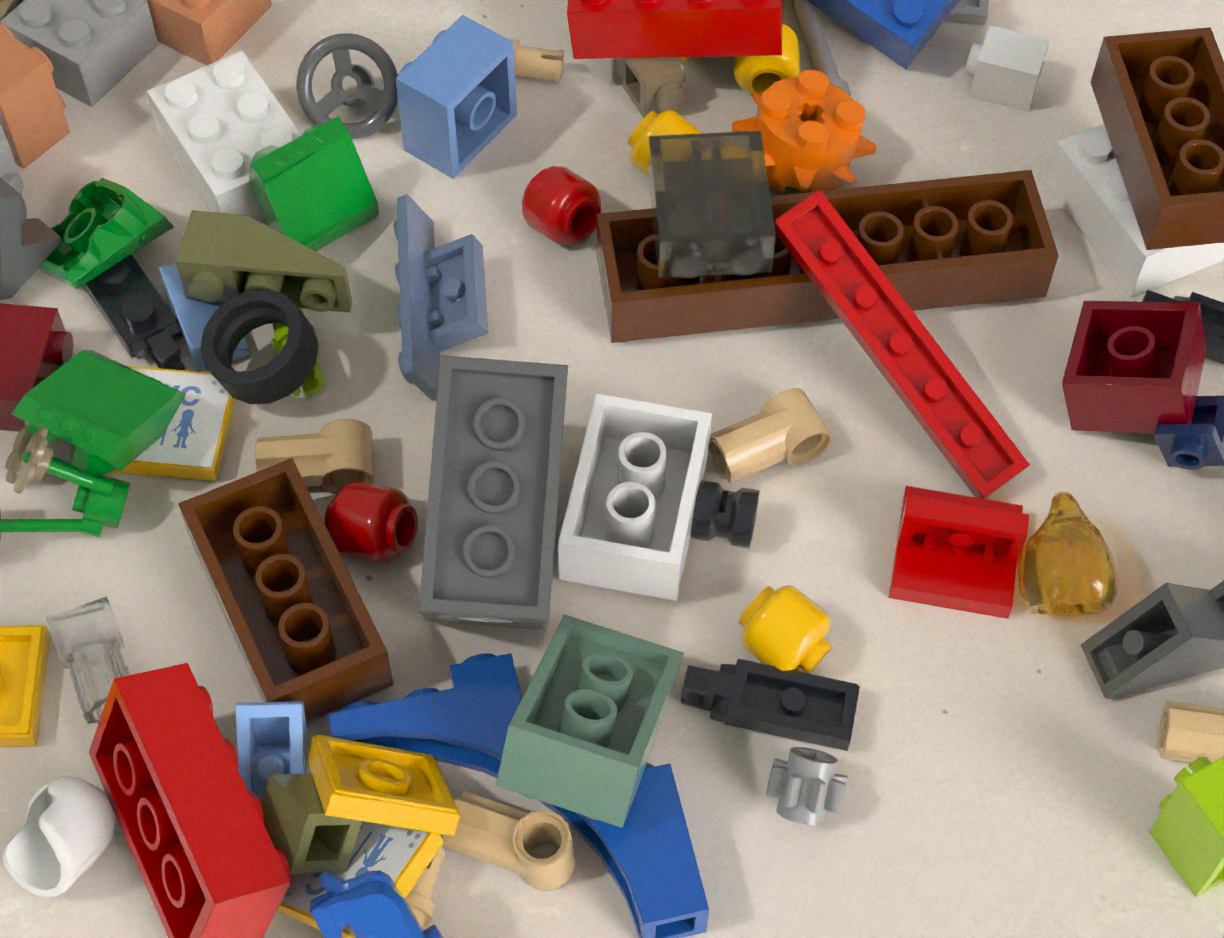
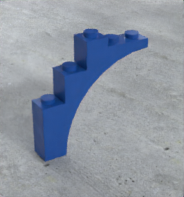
M489 653L477 654L467 658L463 663L450 665L451 689L440 691L435 688H423L409 693L402 699L383 703L359 701L346 706L342 711L329 713L331 735L334 738L433 755L436 761L484 772L497 778L508 726L522 700L512 653L499 656ZM650 763L646 764L623 828L540 801L550 810L563 817L601 858L626 900L639 938H684L706 933L709 906L670 763L653 766Z

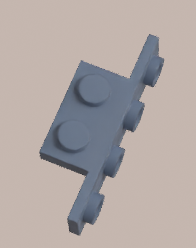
M406 194L397 198V220L394 221L393 225L398 241L399 262L395 265V274L400 285V307L397 308V320L402 335V352L399 353L398 363L405 380L417 386L429 399L434 401L437 400L440 351L489 334L483 245L473 234L435 248L434 223L432 219Z

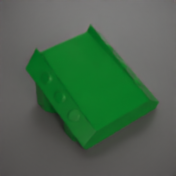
M339 116L324 124L318 123L305 129L300 137L281 147L273 145L257 151L252 158L249 170V184L268 227L314 251L322 249L379 215L378 202L351 135Z
M101 178L99 181H92L82 187L68 207L69 214L61 223L51 228L60 236L61 241L40 265L39 269L59 281L78 289L171 230L174 226L163 214L125 186Z
M82 350L27 392L11 414L25 421L26 429L32 435L37 433L41 426L48 428L47 442L61 440L72 446L70 459L73 466L89 475L102 476L114 469L122 471L161 438L186 394L96 351Z

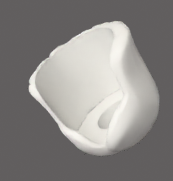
M60 776L46 783L35 792L29 801L25 826L4 849L2 860L7 872L23 889L39 897H57L61 893H65L94 864L109 845L115 828L113 808L99 788L83 779L72 776Z

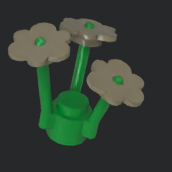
M24 426L16 436L13 451L6 461L5 468L8 470L6 481L11 484L15 483L13 490L19 494L22 493L27 483L29 484L32 479L40 481L46 472L78 484L72 510L84 514L82 519H1L0 510V540L1 532H80L100 537L103 525L118 528L130 483L103 475H89L80 471L71 463L52 456L53 448L47 446L48 439L46 436L48 428L41 426L38 432L32 435Z

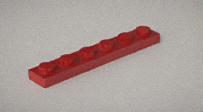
M820 189L774 220L771 227L976 498L985 499L1030 466Z

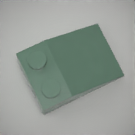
M564 614L508 726L496 786L530 799H536L585 815L588 818L623 828L645 770L684 652Z

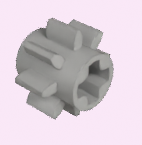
M805 747L791 748L788 761L775 758L765 795L779 798L776 809L777 814L787 820L805 825L823 824L826 810L839 814L848 777L835 773L838 760L826 752Z

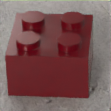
M1083 301L1062 381L1071 430L1155 434L1157 425L1191 424L1206 355L1200 303Z

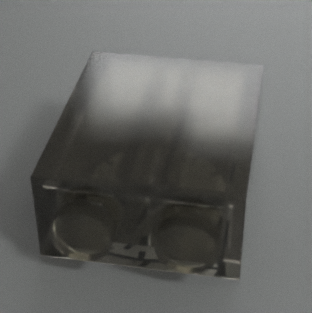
M761 131L649 136L648 179L658 277L694 278L701 275H751L759 272H772L776 233Z

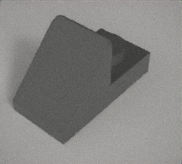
M0 178V299L5 300L12 298L58 246L61 238L40 219H26V206L21 194L2 178Z

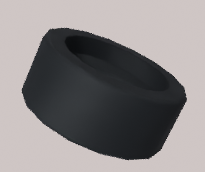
M270 289L246 291L230 298L219 307L203 330L200 350L204 366L232 398L248 404H270L290 396L306 382L316 364L319 344L314 327L287 295ZM272 323H283L289 328L285 345L280 353L267 365L252 371H235L231 366L235 349L241 339L253 329Z

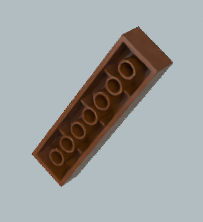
M1032 170L822 191L912 311L1047 296L1059 255ZM815 192L734 200L751 214L756 226V238L751 249L741 259L718 267H704L691 264L678 257L670 249L664 236V223L669 212L675 206L597 214V260L611 343L840 319L771 228L774 220Z

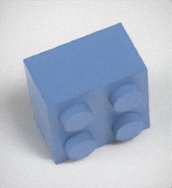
M464 15L447 30L439 32L432 44L414 61L405 64L395 78L404 151L452 179L517 116L513 42Z

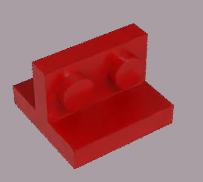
M906 486L902 500L888 598L1008 619L1013 605L1016 568L1028 534L1029 515L1022 514L1023 505Z

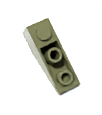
M191 211L175 261L186 298L200 299L206 302L228 301L230 298L249 290L270 289L287 295L298 308L317 312L337 311L351 313L353 303L346 267L248 215Z

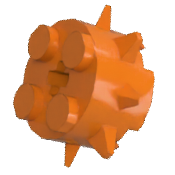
M803 70L798 77H790L774 82L762 95L755 93L752 97L758 106L756 116L735 121L732 124V132L748 141L749 159L768 175L767 185L782 193H785L786 186L803 192L808 190L817 192L819 189L821 191L836 190L845 180L855 184L858 180L850 169L852 159L872 155L876 151V144L860 135L865 121V108L855 102L848 93L830 83L827 75L821 71Z

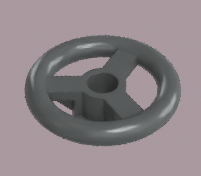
M352 33L335 34L317 42L304 56L297 74V96L302 110L314 125L330 121L331 118L328 115L341 104L358 106L368 102L378 106L377 110L367 119L357 123H344L352 139L362 138L383 127L395 111L398 102L395 78L398 76V73L387 52L373 40ZM349 49L364 53L376 63L383 77L384 90L375 87L374 78L366 67L360 64H352ZM332 53L336 69L331 80L332 90L316 103L312 91L313 74L319 62L325 56ZM346 76L354 78L357 82V91L353 96L348 95L343 90L342 82Z

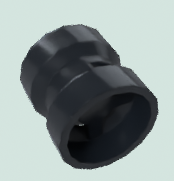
M701 480L694 508L691 538L710 541L714 537L726 538L732 546L750 549L760 490L742 487L736 492L723 490L719 483Z

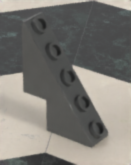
M1224 580L1211 590L1165 583L1083 642L1081 648L1104 697L1111 699L1224 668Z

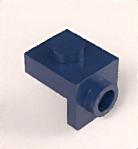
M1224 395L1197 396L1191 424H1164L1156 426L1154 438L1168 467L1177 466L1183 469L1195 470L1204 466H1224Z

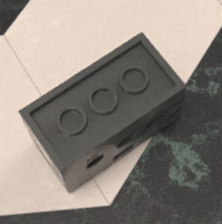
M440 355L419 612L425 621L547 630L550 613L568 365Z

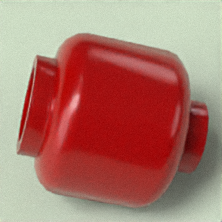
M563 166L546 168L531 179L522 198V215L530 227L558 245L575 244L589 237L597 228V214H601V196L593 184Z
M352 482L345 486L327 506L325 525L338 552L342 556L374 563H390L399 557L402 552L407 551L413 544L417 534L418 516L402 490L365 482Z

